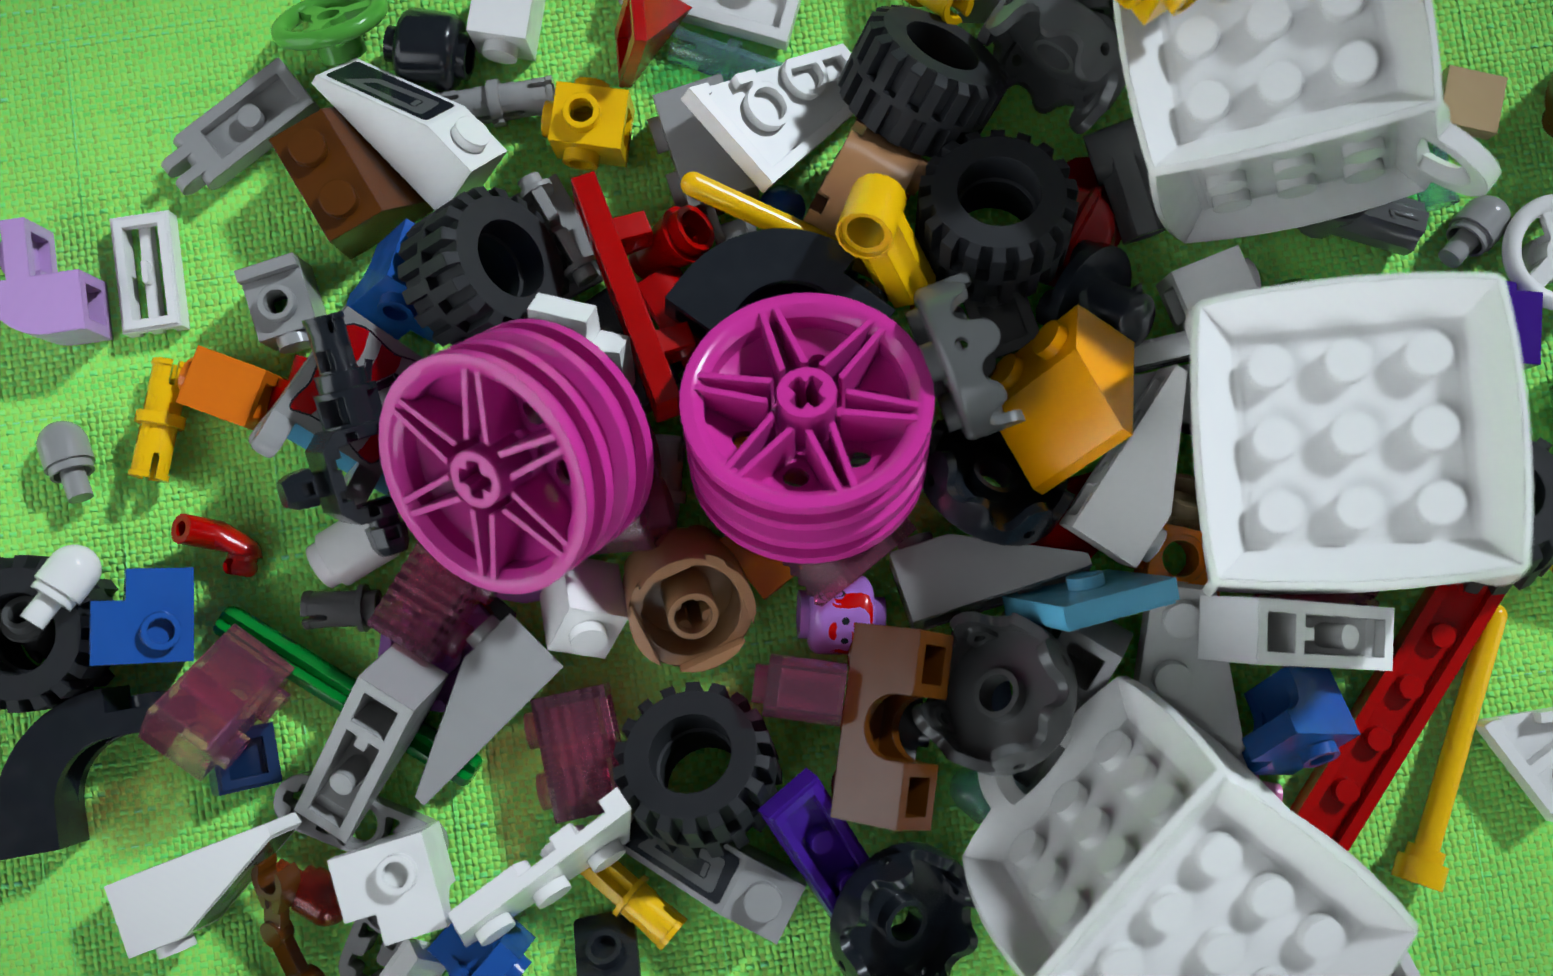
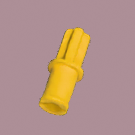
M619 861L598 873H594L591 867L580 873L616 906L612 911L614 916L617 917L621 913L661 951L688 920L647 884L649 877L644 874L638 879Z

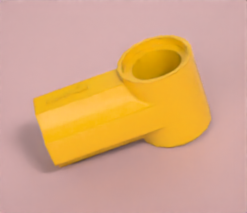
M871 173L858 178L853 184L837 223L835 234L838 243L846 252L862 259L875 285L885 293L888 301L893 304L894 308L913 305L915 291L935 283L936 275L904 215L907 202L905 190L898 181L890 176Z

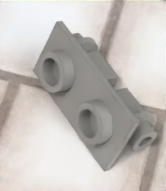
M532 172L521 178L518 182L521 192L516 195L527 202L528 210L532 213L537 211L546 220L544 226L550 234L554 232L560 243L557 245L559 254L565 256L568 267L563 273L569 280V293L563 295V297L571 299L603 282L576 207L557 174L542 179L539 172Z

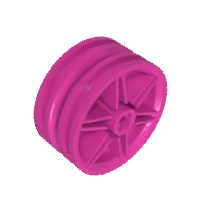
M792 293L763 299L749 304L723 319L701 340L690 357L682 377L679 401L691 482L695 495L708 518L722 533L743 548L770 559L789 563L814 564L845 559L872 548L890 536L912 512L920 497L927 472L935 395L932 377L918 345L899 324L875 308L853 299L824 293ZM748 436V439L739 449L735 447L733 442L736 438ZM856 452L866 453L871 458L867 464L861 467L854 468L850 464ZM784 481L803 486L793 487L786 484Z
M531 318L506 321L417 361L403 371L392 384L381 410L378 439L382 470L390 495L405 524L426 551L441 565L461 579L489 591L503 594H525L551 585L625 532L641 514L649 497L654 474L653 443L644 410L636 393L621 370L598 346L572 329L554 322Z

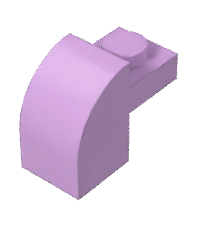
M24 217L0 220V268L5 274V280H0V320L15 330L58 345L72 346L113 340L107 283L80 269L58 272L53 232Z

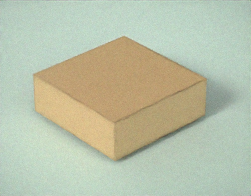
M1453 65L1445 68L1441 72L1442 95L1444 103L1449 108L1451 123L1475 138L1488 140L1498 133L1508 77Z

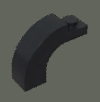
M786 228L748 232L718 244L698 258L665 296V315L676 323L687 321L692 334L700 340L723 319L745 306L763 299L785 294L824 293L842 296L871 306L889 318L892 317L895 309L887 304V296L876 285L862 278H858L855 281L848 276L857 257L846 252L838 241L815 232Z
M129 685L107 687L69 698L42 715L17 742L0 776V860L60 850L90 840L84 791L88 772L95 759L108 745L123 736L195 722L192 698L169 701L168 690L131 696Z

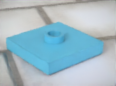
M1112 569L1079 572L1068 575L1066 582L1042 586L1038 590L1022 594L1016 592L1002 596L1006 616H1010L1011 613H1017L1039 626L1068 632L1176 603V600H1180L1176 577Z

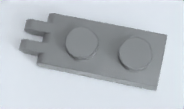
M278 57L178 133L173 140L177 150L163 160L161 167L169 177L179 176L175 184L183 195H192L205 185L210 190L219 189L272 149L273 146L269 141L270 138L320 110V107Z

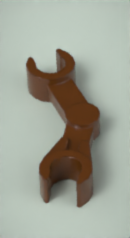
M274 853L255 865L251 872L254 889L261 907L264 908V923L260 926L261 937L273 949L286 976H325L323 971L317 966L307 964L293 936L294 926L290 921L289 907L292 906L300 885V871L297 864L293 862L277 872V854Z

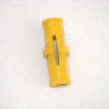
M152 357V370L144 408L136 409L134 422L140 424L131 468L128 469L127 474L130 477L138 479L148 477V481L169 483V471L177 432L185 430L187 418L181 416L183 405L175 402L180 392L178 378L185 364L183 361H179L178 365H174V359Z

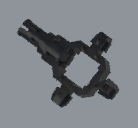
M343 311L303 320L301 322L306 329L320 375L314 378L318 395L313 396V401L316 405L323 431L314 434L305 451L309 468H302L284 475L276 483L281 503L284 508L295 510L321 505L325 514L341 522L357 525L369 523L370 527L365 529L372 549L379 556L387 557L406 551L410 541L408 527L404 520L399 518V512L390 492H388V495L356 505L354 500L347 499L345 491L348 489L342 470H338L336 460L341 458L338 448L347 446L350 442L379 434V422L383 406L377 390L376 380L369 381L365 365L358 366L343 318L345 317Z

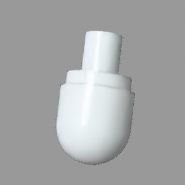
M76 544L63 546L53 552L34 575L36 580L31 584V587L38 593L20 616L43 630L61 607L71 611L76 604L80 605L101 577L102 566L96 553L88 547Z

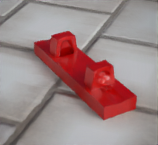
M595 171L571 178V185L577 213L623 334L630 336L632 358L655 419L658 423L680 415V393L669 365L691 357L696 349V342L687 321L655 330L627 257V255L653 245V232L646 213L642 210L612 218Z

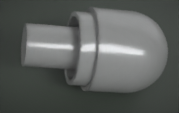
M1492 195L1476 197L1466 203L1449 223V228L1446 231L1448 242L1438 253L1440 261L1448 267L1457 268L1468 256L1477 257L1488 252L1504 235L1507 225L1511 220V212L1508 205L1502 199Z
M56 421L45 426L40 431L36 441V448L44 473L50 477L53 483H62L69 503L76 504L90 500L94 494L88 476L95 471L94 463L96 459L86 432L77 424L69 421Z

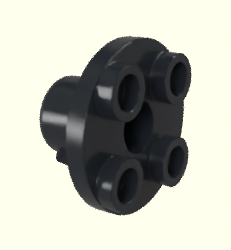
M1082 240L1073 249L1069 263L1061 273L1054 289L1046 291L1040 298L1036 308V320L1041 325H1045L1051 320L1057 321L1079 304L1135 342V348L1145 340L1151 331L1156 309L1152 297L1143 293L1142 283L1131 288V265L1127 254L1122 249L1104 242L1096 243L1090 240Z

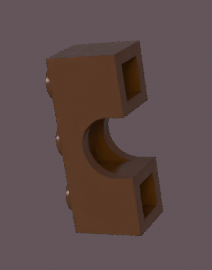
M855 622L853 641L850 644L847 656L849 674L845 704L839 718L841 737L837 768L831 781L833 799L830 817L893 831L931 830L939 765L917 761L907 754L900 741L899 723L906 707L919 698L947 700L954 641L953 635L921 629Z

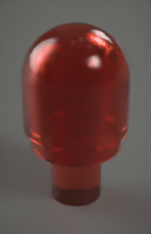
M280 859L276 864L277 872L291 863ZM311 864L304 871L299 869L301 880L291 906V911L322 927L333 926L341 922L343 918L330 872L321 866L316 868Z

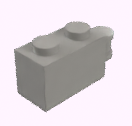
M721 73L652 95L657 116L647 119L658 154L669 151L675 168V172L665 174L675 206L691 205L700 209L713 226L716 246L733 237L757 231L756 226L740 219L720 225L718 216L725 214V212L687 196L681 189L680 182L682 177L688 172L695 171L760 201L759 188L681 101L682 96L689 87L707 82L710 86L724 82Z

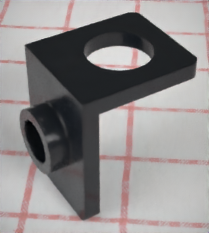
M610 911L578 918L574 921L577 976H641L637 928L621 913L616 917Z

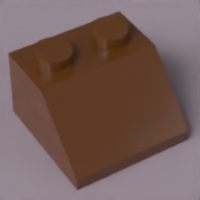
M335 107L322 108L269 139L329 242L351 260L377 245L406 218L414 223L435 211Z

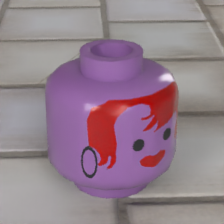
M820 574L811 579L807 590H798L796 606L798 639H807L810 650L816 654L848 655L850 644L853 641L855 622L886 626L885 597H874L873 587L865 576Z

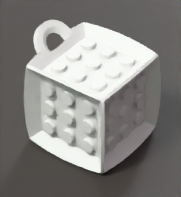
M1113 0L1123 74L1136 131L1148 169L1153 204L1157 216L1166 230L1185 244L1234 239L1304 227L1406 198L1425 191L1431 183L1459 194L1481 197L1489 192L1501 175V168L1493 155L1475 138L1450 121L1449 108L1444 103L1442 95L1439 44L1432 0H1197L1181 14L1173 17L1166 10L1145 26L1131 9H1126L1116 0ZM1428 142L1446 152L1461 166L1452 164L1430 153Z
M1417 272L1346 276L1258 288L1200 300L1189 311L1185 321V331L1191 347V422L1194 477L1200 531H1202V548L1208 582L1202 591L1208 597L1215 593V591L1255 594H1345L1412 589L1467 581L1505 586L1516 582L1529 569L1531 564L1533 522L1530 417L1519 338L1506 280L1497 273Z
M1128 676L1116 677L1074 713L1071 726L1060 743L1065 749L1048 774L1027 795L1018 788L1013 775L989 776L978 772L982 794L991 810L973 835L962 856L963 870L969 893L983 926L1017 976H1391L1418 934V924L1390 890L1358 859L1321 830L1292 812L1252 771L1205 730L1147 687Z

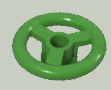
M304 0L278 16L272 25L271 35L275 43L282 48L296 51L317 50L322 64L328 66L340 65L354 58H359L366 52L367 47L362 35L376 27L384 19L388 11L387 0ZM304 21L312 23L303 32L292 31Z

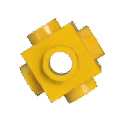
M578 77L574 80V83L556 81L554 101L546 100L543 106L541 132L543 137L548 138L557 159H563V163L566 166L579 170H597L599 164L627 168L635 114L630 92L625 89L610 88L607 82L592 77Z

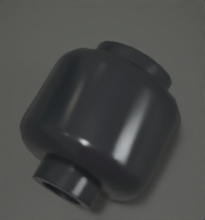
M413 7L401 14L396 26L388 25L383 40V55L386 61L393 62L396 76L428 90L445 92L455 90L462 80L468 81L471 78L475 65L476 47L466 31L464 22L457 15Z

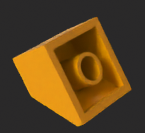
M1079 304L1057 321L1051 320L1039 330L1036 337L1015 354L1005 355L998 362L991 376V380L1001 383L1007 392V400L1002 404L1004 413L1021 409L1024 414L1025 422L1000 432L1031 487L1042 495L1133 435L1135 342Z

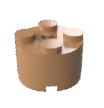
M857 118L802 221L817 227L837 239L835 234L837 223L851 188L858 178L871 173L890 176L903 187L908 201L911 195L914 196L917 193L921 176H925L926 165L929 161L922 158L921 155L909 152L903 147H898L888 142L886 138L873 132Z
M692 525L687 528H675L661 532L644 542L636 551L628 556L624 563L622 585L629 626L635 644L650 661L660 666V662L679 666L681 672L696 673L710 670L734 657L746 642L744 636L752 621L754 624L756 615L755 598L741 564L730 549L719 541L721 537L714 534L711 529L704 525Z

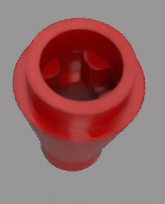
M691 205L671 207L666 210L652 228L653 245L630 254L629 262L633 271L642 279L667 267L681 268L693 264L712 247L715 239L713 226L708 217L697 207Z

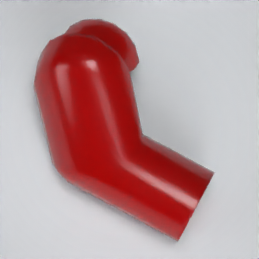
M184 513L178 515L173 522L171 536L175 543L226 552L227 556L223 563V570L226 574L251 578L257 573L258 558H263L262 549L257 541L224 521Z

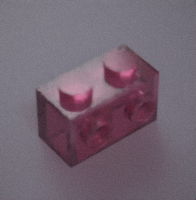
M234 623L148 709L138 737L201 782L216 765L226 770L234 763L251 741V738L245 735V733L258 719L267 725L280 712L291 697V694L285 691L284 688L295 667Z

